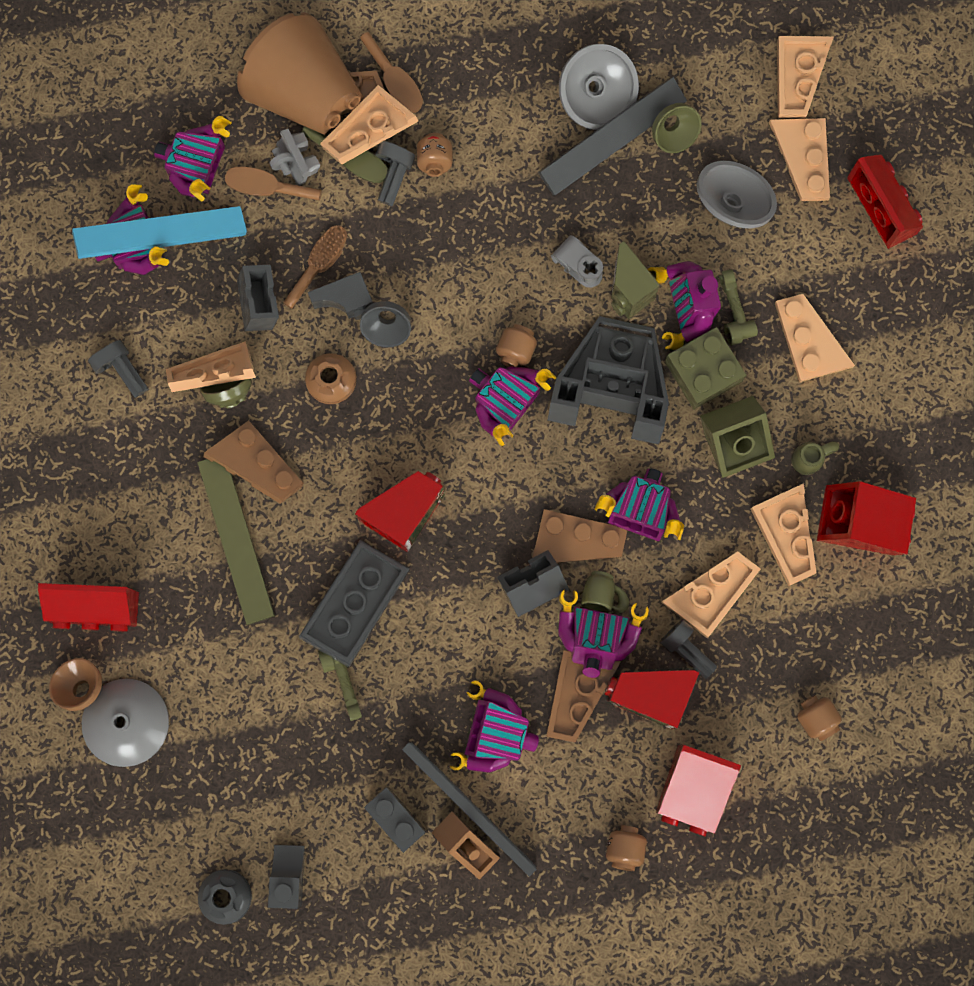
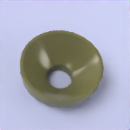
M674 103L667 106L657 115L653 123L652 136L661 150L667 153H679L688 149L700 134L702 126L700 115L693 107L685 103ZM675 115L677 120L674 126L664 128L666 119Z
M245 379L201 387L200 392L208 403L228 409L246 400L252 380Z

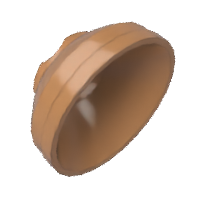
M329 353L317 357L310 363L306 371L305 382L309 393L314 399L324 404H337L346 400L352 394L356 386L357 377L353 365L346 358L338 354ZM326 368H333L338 373L337 379L332 383H325L321 380V374Z
M83 658L71 659L63 663L54 672L49 684L50 697L60 708L68 711L82 710L92 704L98 697L102 687L101 673L89 660ZM82 683H88V693L83 697H77V687Z

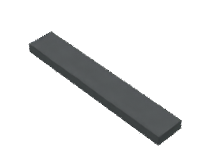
M674 77L668 78L538 171L552 195L561 192L653 126L655 118L664 108L674 103H685L687 99Z
M409 742L402 749L529 877L537 870L536 865L413 742Z

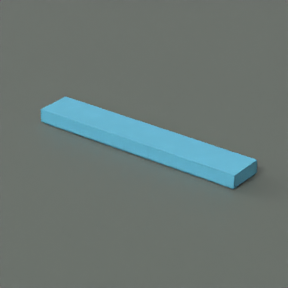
M241 206L72 229L78 259L146 250L156 246L167 247L239 237L247 233Z

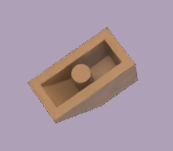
M453 812L432 831V834L441 845L479 880L500 859Z

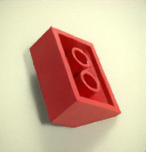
M882 155L865 156L857 160L847 179L886 247L889 249L917 235L923 228L922 217L918 210L913 209L908 201L909 196L905 187L899 185L894 177L895 171L891 163L885 161Z
M38 583L43 621L53 623L52 628L70 629L71 624H82V630L98 631L99 625L110 626V631L128 632V626H137L139 592L120 586Z

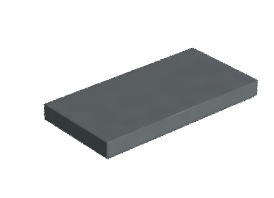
M360 540L302 630L299 638L349 668L409 572V568Z

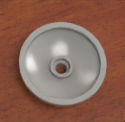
M593 44L581 48L568 59L560 75L559 96L565 112L575 123L588 129L597 130L635 103L638 97L639 80L633 62L623 51L611 45ZM592 81L596 86L593 92L589 89V84Z
M732 161L713 162L701 171L697 179V192L703 205L714 217L728 225L738 228L761 227L767 224L776 212L777 199L772 187L763 176L748 166Z
M119 679L103 685L98 697L92 704L84 708L82 715V733L90 751L101 761L118 767L134 766L150 759L163 745L169 729V714L161 695L150 685L134 679ZM119 717H124L126 721L122 728L117 726V719Z

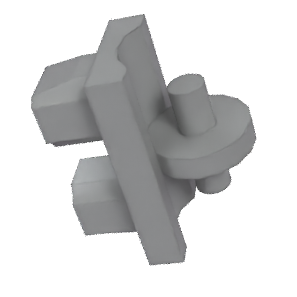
M285 129L280 132L282 137L276 143L277 148L272 150L275 157L270 161V166L273 170H282L284 175L291 173L296 185L300 186L306 183L309 176L318 172L320 163L314 155L303 158L301 152L307 150L309 146L304 132L291 134L289 129Z

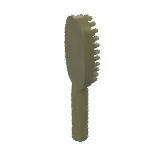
M305 126L302 130L307 138L319 145L327 137ZM365 151L343 164L356 176L372 183L383 182L388 172L386 165L369 151Z

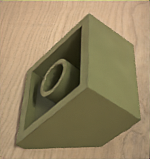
M623 241L619 244L611 296L613 302H611V305L619 316L625 315L629 320L655 300L660 284Z
M754 396L700 416L704 435L722 478L775 458L766 412Z

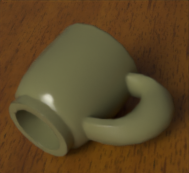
M835 441L823 446L815 442L802 443L792 454V466L802 475L814 474L821 469L825 456L838 451L839 444Z
M593 571L586 580L581 598V606L585 609L604 613L610 611L624 613L629 607V598L624 590L615 585L613 575L602 571ZM615 592L618 595L617 606H613Z

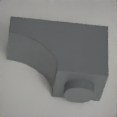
M361 272L308 292L314 309L321 307L337 308L345 312L349 319L354 317L355 320H360L364 310L373 304Z
M274 845L271 876L269 877L268 908L298 909L302 906L305 845Z

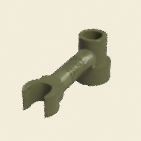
M730 269L722 271V275H719V280L723 291L727 295L735 320L734 322L724 324L725 335L728 333L731 335V339H727L728 345L732 346L742 343L744 339L757 336L758 331L754 320H746L737 292L735 274Z
M319 650L318 654L324 673L336 670L350 721L361 718L362 715L354 689H352L353 686L349 678L347 666Z

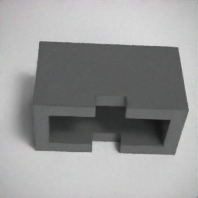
M271 265L242 266L237 278L244 330H273L279 314L276 296H274L273 292L274 282Z
M549 550L528 560L529 565L521 570L517 566L497 577L518 617L557 598L563 590L564 593L569 590L559 565Z
M386 787L364 807L403 853L427 832L389 787Z

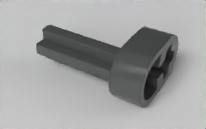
M383 141L379 143L375 155L379 159L390 163V167L377 201L392 207L405 171L410 170L413 165L415 154L393 143Z
M122 340L112 342L88 359V363L96 374L102 373L113 366L134 398L141 396L149 390L128 359L129 351Z
M682 619L662 638L660 644L670 653L676 651L707 679L717 669V666L688 640L694 629Z

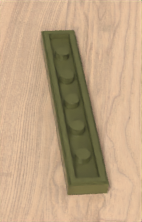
M206 459L197 462L246 625L275 617L232 474L215 461L211 462Z

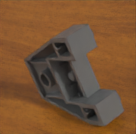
M599 316L556 378L547 421L575 426L580 403L636 415L631 439L659 445L665 426L669 401L655 328ZM604 324L641 333L651 334V338L632 333L622 332L618 330L608 329L604 327H599V325Z

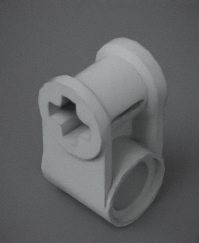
M570 235L551 255V259L555 264L557 262L565 268L563 271L569 273L583 286L592 288L600 284L603 276L602 261L576 237ZM593 268L595 269V274L592 272L588 273V275L585 274V269L589 271Z

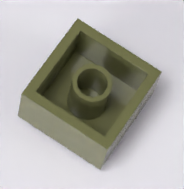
M717 327L668 354L665 360V364L693 410L739 385L747 376Z

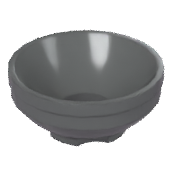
M389 301L375 302L369 305L361 316V333L366 340L374 345L395 347L403 344L411 333V318L408 312L396 303ZM382 311H390L396 317L392 320H385L380 316V313Z
M228 869L218 870L207 876L198 892V905L203 915L208 920L222 925L232 924L244 917L249 910L252 900L251 888L245 877L234 870ZM219 889L227 890L230 893L231 900L226 907H219L214 902V894Z

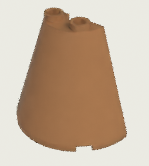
M304 12L299 16H295L292 13L287 14L268 25L249 46L243 57L246 61L243 71H238L237 87L243 99L324 135L331 128L338 125L342 111L355 109L364 98L321 23L312 15Z

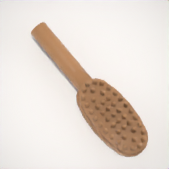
M364 33L360 39L383 70V80L390 95L412 113L418 112L422 107L423 98L413 79L402 68L392 66L370 33Z
M233 167L225 175L226 184L231 189L248 195L270 196L277 192L320 201L322 190L279 182L273 174L257 168Z
M339 225L330 227L316 242L308 259L309 267L283 302L286 306L292 309L317 273L328 270L340 257L347 240V233L343 227Z

